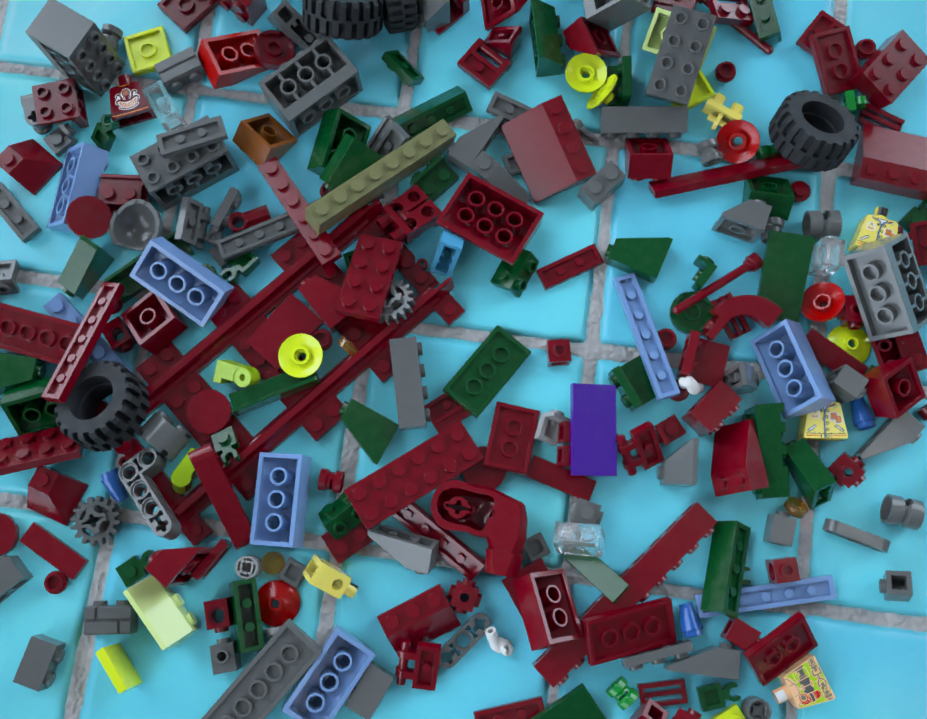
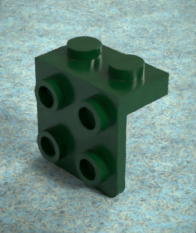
M640 355L609 372L608 379L610 384L616 385L623 405L629 408L631 412L656 398Z

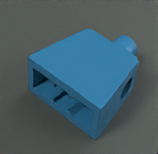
M443 228L430 271L451 277L462 251L464 239ZM445 250L450 252L449 258L443 257Z

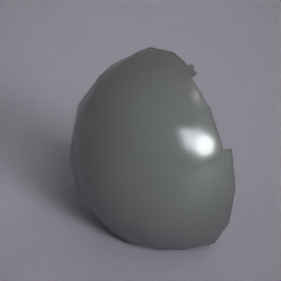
M132 199L123 204L117 211H114L110 220L109 233L112 243L143 252L151 239L161 237L163 234V221L160 213L152 204L142 199Z

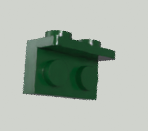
M623 56L621 64L607 67V78L613 74L618 77L612 91L614 97L607 106L627 107L632 96L631 56Z
M441 154L437 158H432L423 171L416 172L411 178L410 185L413 187L417 184L428 196V200L430 199L434 202L459 180V176L445 162V157Z

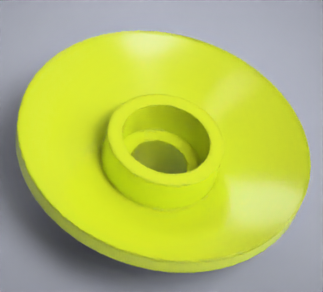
M588 53L578 54L566 66V81L571 88L578 92H594L605 83L607 67L604 61L597 55ZM587 74L589 78H583L582 75Z
M615 74L608 77L603 86L593 93L586 105L588 110L594 109L602 103L607 105L613 99L614 94L612 91L618 78Z
M839 325L831 330L827 336V339L862 363L870 354V340L862 329L849 330L848 327H840ZM849 340L854 343L853 348L848 345Z
M308 334L292 335L282 343L279 349V364L284 372L292 377H308L314 374L321 366L323 360L322 347L314 337ZM303 353L306 354L305 360L300 361L299 356Z

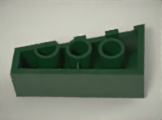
M784 403L755 405L745 410V414L742 416V421L749 419L754 421L769 487L752 490L756 500L790 496L788 466L783 464L787 454V445L782 442L786 426L785 422L780 420V411H785Z

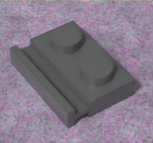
M390 115L383 118L366 145L383 157L405 144L410 138L403 128L391 119Z

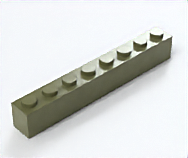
M444 119L440 120L306 207L305 220L319 236L426 165L432 158L438 157L447 151L457 134Z

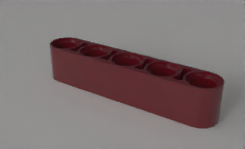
M208 443L189 452V459L236 550H239L249 545L251 523L213 447Z

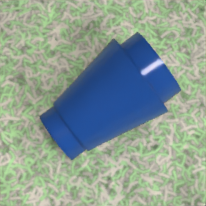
M863 396L850 402L853 426L857 428V431L868 430L876 426V418Z
M118 468L101 475L102 484L116 503L129 497L127 489L119 478Z
M692 602L678 605L680 630L684 638L703 635V626Z

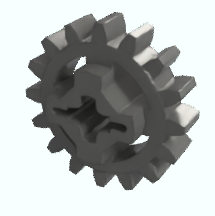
M393 278L383 309L384 312H382L379 323L382 324L386 321L387 325H390L395 320L399 324V318L402 317L406 320L405 314L413 312L410 306L416 305L414 301L415 295L410 285H405L403 280L397 283L395 278Z
M97 496L96 499L88 497V503L81 501L79 502L81 509L73 510L77 516L70 518L76 524L71 527V530L78 531L75 538L83 537L81 541L83 544L90 542V546H97L98 543L105 545L106 539L114 540L112 534L120 532L116 527L123 524V521L118 520L122 512L115 511L119 505L111 504L112 499L110 498L104 500L103 496ZM99 506L104 507L108 512L104 513ZM98 517H101V518H102V519H99V521L96 522V525H95V524H91V523H93L94 521H96V520L98 519ZM86 529L91 530V533L94 534V536L90 535L86 531Z

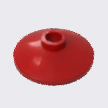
M745 120L728 122L720 129L716 138L719 144L718 151L721 152L723 159L731 163L748 161L756 154L760 145L758 130L753 124ZM736 137L742 138L743 142L741 145L735 144L734 140Z
M816 283L804 292L801 312L807 319L814 322L832 320L842 312L845 306V294L834 283Z
M272 580L264 584L258 591L261 621L274 627L282 626L289 618L293 620L300 609L299 593L295 587L287 582ZM274 599H277L280 602L278 608H274L272 606V601Z

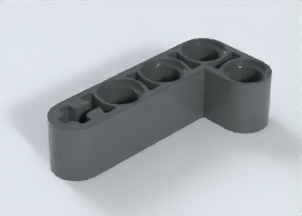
M145 448L120 467L118 475L153 533L167 540H174L181 533V524L152 480L153 477L165 468L167 460L158 451L152 448ZM134 471H136L134 477L131 478L132 473H133ZM147 488L146 493L142 496L144 489ZM158 506L156 513L153 514L154 508Z

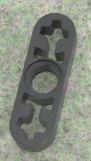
M829 518L825 519L822 530L883 553L888 552L891 543L887 539Z
M474 614L441 647L439 665L442 668H452L485 635V630L490 627V619L486 614ZM476 618L479 620L484 618L486 620L484 622L486 627L484 629L478 628L475 631V634L478 636L474 638L473 634L465 628L469 625L472 629L476 625L474 621ZM460 634H467L470 637L471 641L467 647L458 645L457 637ZM453 642L455 648L462 653L458 655L455 652L451 656L453 661L451 663L449 661L444 663L442 662V652L449 653L453 649L449 645Z

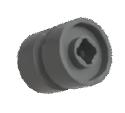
M810 210L804 213L802 220L803 235L815 237V239L820 238L821 235L823 238H838L840 236L842 216L839 210H825L823 213L819 210Z
M887 494L884 497L880 508V519L883 523L895 526L901 523L903 528L918 530L921 527L925 516V506L922 501L910 498L904 500L903 497Z

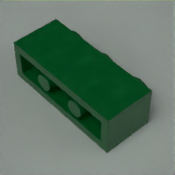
M256 578L232 581L229 583L237 654L262 650L264 638Z

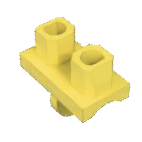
M717 92L712 98L709 97L701 112L709 115L707 120L714 123L711 129L715 130L717 125L723 127L730 121L741 120L744 107L737 102H734L731 108L724 106L723 103L726 97Z

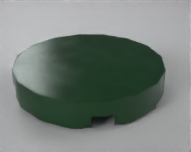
M697 291L681 293L673 300L670 306L669 317L672 325L684 334H688L691 330L703 332V326L706 322L714 318L708 313L713 305L707 297L678 315L673 313L672 309L674 306L691 297Z

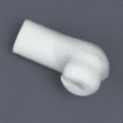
M692 376L679 378V387L681 389L687 388V391L692 395L704 392V385L698 383Z
M488 627L485 630L493 651L504 656L513 654L514 647L511 641L498 636L495 627Z

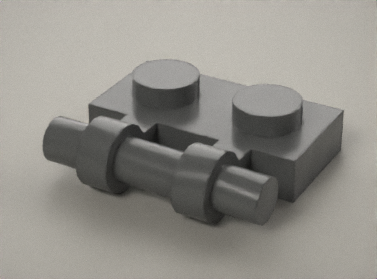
M182 197L174 239L189 246H194L195 249L203 250L204 242H206L204 239L206 237L207 225L211 221V216H209L210 208L205 207L204 204L190 197Z

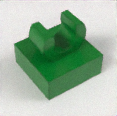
M854 90L845 91L843 104L849 109L850 114L855 116L857 110L865 109L867 104L866 95L855 97Z

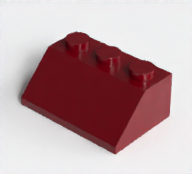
M214 547L157 550L149 557L148 561L150 563L145 569L165 588L186 585L193 578L191 574Z
M564 569L529 573L513 581L532 651L551 648L584 638Z
M441 583L377 616L388 641L397 654L401 641L404 638L410 639V647L416 649L418 641L430 642L461 625Z

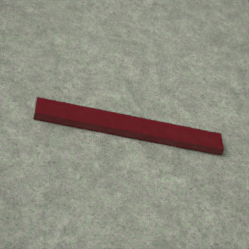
M782 154L679 175L671 177V179H664L663 181L648 182L654 198H661L802 167L791 164L790 160L784 159L781 156Z

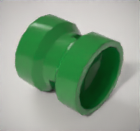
M623 676L614 680L606 689V693L611 698L617 700V705L622 710L631 706L639 696V693L634 688L628 686V681Z

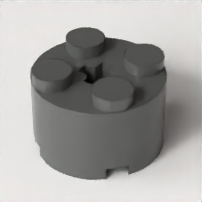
M159 410L158 413L155 412L137 434L172 462L190 442L191 436L180 425L177 424L174 427V422L171 418Z

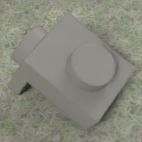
M558 410L541 413L534 438L551 446H557L559 423L570 422L571 419L565 417L564 413Z

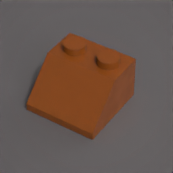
M267 113L242 120L232 141L256 165L260 166L275 156L280 160L298 140Z

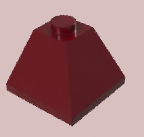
M481 0L485 30L489 31L516 14L528 0Z
M580 16L563 31L566 39L565 43L571 50L617 59L620 57L609 31L587 20L586 17Z
M34 139L8 145L0 154V167L34 196L63 167L60 161Z
M37 467L28 484L27 508L68 526L71 521L70 518L75 513L73 510L78 508L79 502H81L89 485L52 467Z

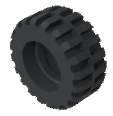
M303 0L302 21L308 30H312L313 33L321 34L324 37L344 40L369 39L372 36L375 37L382 30L385 0Z
M809 90L794 92L784 99L770 121L768 131L770 141L774 143L776 151L780 152L784 159L790 160L791 164L799 165L805 170L812 169L813 172H821L822 170L826 172L840 166L859 139V125L856 122L855 116L850 114L849 109L846 106H842L841 102L837 99L834 100L827 94H819L818 91L809 92Z
M107 360L99 361V364L97 362L90 363L88 367H83L64 404L56 403L55 416L57 417V426L65 436L91 451L104 452L112 450V447L118 448L123 445L124 441L129 442L133 438L132 435L136 431L139 432L142 428L140 425L146 420V410H149L150 405L148 401L149 392L142 380L118 362H109ZM109 395H112L106 409L93 418L100 402Z

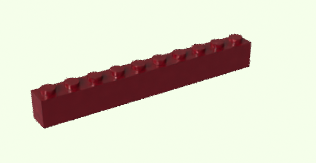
M698 502L692 503L619 576L630 586L621 598L613 604L605 595L601 594L579 616L583 634L582 619L633 606L638 602L643 603L651 595L649 591L655 585L659 587L667 579L665 575L670 569L676 570L683 563L681 558L686 553L689 555L693 553L699 546L697 542L702 537L707 538L714 532L713 526L717 521ZM585 636L579 640L547 648L532 663L533 667L553 688L556 685L561 686L569 678L567 674L573 667L578 669L585 662L584 656L587 654Z

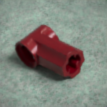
M267 205L244 213L235 212L231 214L228 218V225L232 233L235 234L272 218ZM244 222L242 227L235 228L236 223Z

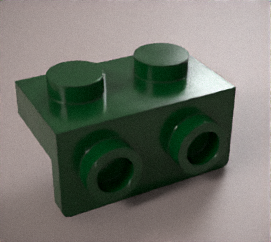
M524 250L513 266L502 260L490 282L496 287L510 291L515 297L519 298L526 289L531 276L536 271L539 261L531 251Z
M344 492L334 502L325 505L318 513L324 527L335 540H339L362 522Z

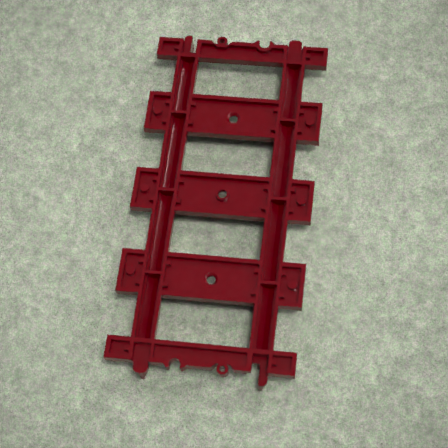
M377 199L371 205H365L350 214L347 219L328 235L340 253H342L359 239L360 233L389 239L388 234L393 231V228L389 227L385 231H381L376 225V219L383 213L382 203ZM300 232L270 255L284 272L252 299L249 298L238 284L233 286L234 289L224 305L211 319L217 328L189 352L183 355L171 341L136 368L149 384L146 387L149 392L148 401L150 402L149 410H146L147 417L165 403L201 447L210 443L215 451L211 435L196 431L187 420L186 410L191 398L200 391L213 390L199 373L232 345L251 367L259 371L263 381L285 373L283 369L278 371L246 340L260 327L271 312L291 293L294 294L298 290L304 279L317 275L342 288L346 277L335 263L323 268ZM403 243V249L396 269L419 293L414 298L416 305L410 306L413 312L405 314L406 320L401 317L399 318V324L393 320L390 325H387L386 321L381 324L354 317L337 332L354 351L325 376L320 378L321 384L280 399L287 408L254 437L232 413L231 421L226 428L232 426L236 432L240 448L235 450L240 455L241 461L237 462L234 457H231L228 461L229 467H226L221 461V457L217 453L216 455L231 485L236 487L246 501H250L255 496L260 452L272 453L301 426L317 442L341 421L340 417L342 414L339 413V410L343 404L336 396L368 368L383 383L393 376L389 339L404 338L434 311L448 326L452 325L465 313V310L449 293L454 288V282L451 277L439 285L436 278L429 271H425L428 267L427 261L421 258L415 263V255ZM299 356V360L303 361L304 359ZM102 400L97 406L93 418L101 414L109 405L105 400ZM134 434L129 442L124 441L123 445L118 448L112 447L117 454L125 455L119 459L120 466L126 460L128 461L145 449ZM164 470L152 478L180 522L181 531L193 546L197 547L214 532L200 515L212 505L203 484L199 483L184 496L173 489L171 479Z

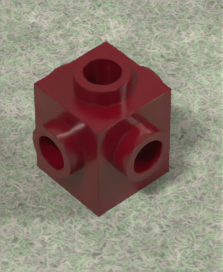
M845 295V306L837 316V320H840V327H848L849 330H859L864 327L854 295Z
M846 451L827 468L834 474L833 478L841 487L844 485L847 488H850L852 485L857 487L866 479L863 476L866 473V470L863 468L865 463L856 455L852 458ZM850 468L853 473L847 474L844 469Z
M463 578V581L457 580L456 585L451 584L447 598L451 599L450 605L454 606V611L466 614L467 611L472 612L474 607H479L482 594H479V587L475 586L476 582ZM467 593L469 595L468 601H462L460 595Z

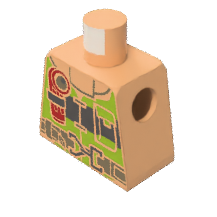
M806 654L778 676L782 686L771 691L778 704L790 700L791 704L798 709L836 698L815 656L811 654Z

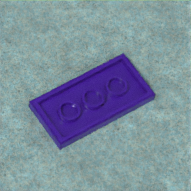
M570 384L571 475L617 476L616 385Z

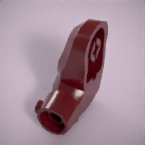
M454 479L443 482L435 490L431 500V513L437 525L445 530L464 531L477 537L486 538L488 548H486L485 572L518 578L524 557L522 553L527 539L528 518L525 505L491 487L469 484Z

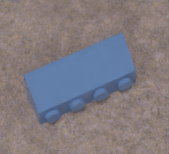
M86 142L67 149L47 224L48 229L73 233L68 228L65 220L66 210L70 203L78 197L86 195L98 197L99 184L102 179L100 176L109 164V159H107L108 151Z
M162 236L149 241L129 275L201 327L206 326L224 305L234 289L228 282Z
M785 319L750 341L776 402L784 403L785 411H781L784 419L816 412L836 401L800 323Z
M259 453L249 544L303 548L312 457L302 454Z
M336 624L321 646L323 651L321 655L302 675L283 702L282 711L293 719H333L376 653L355 635Z

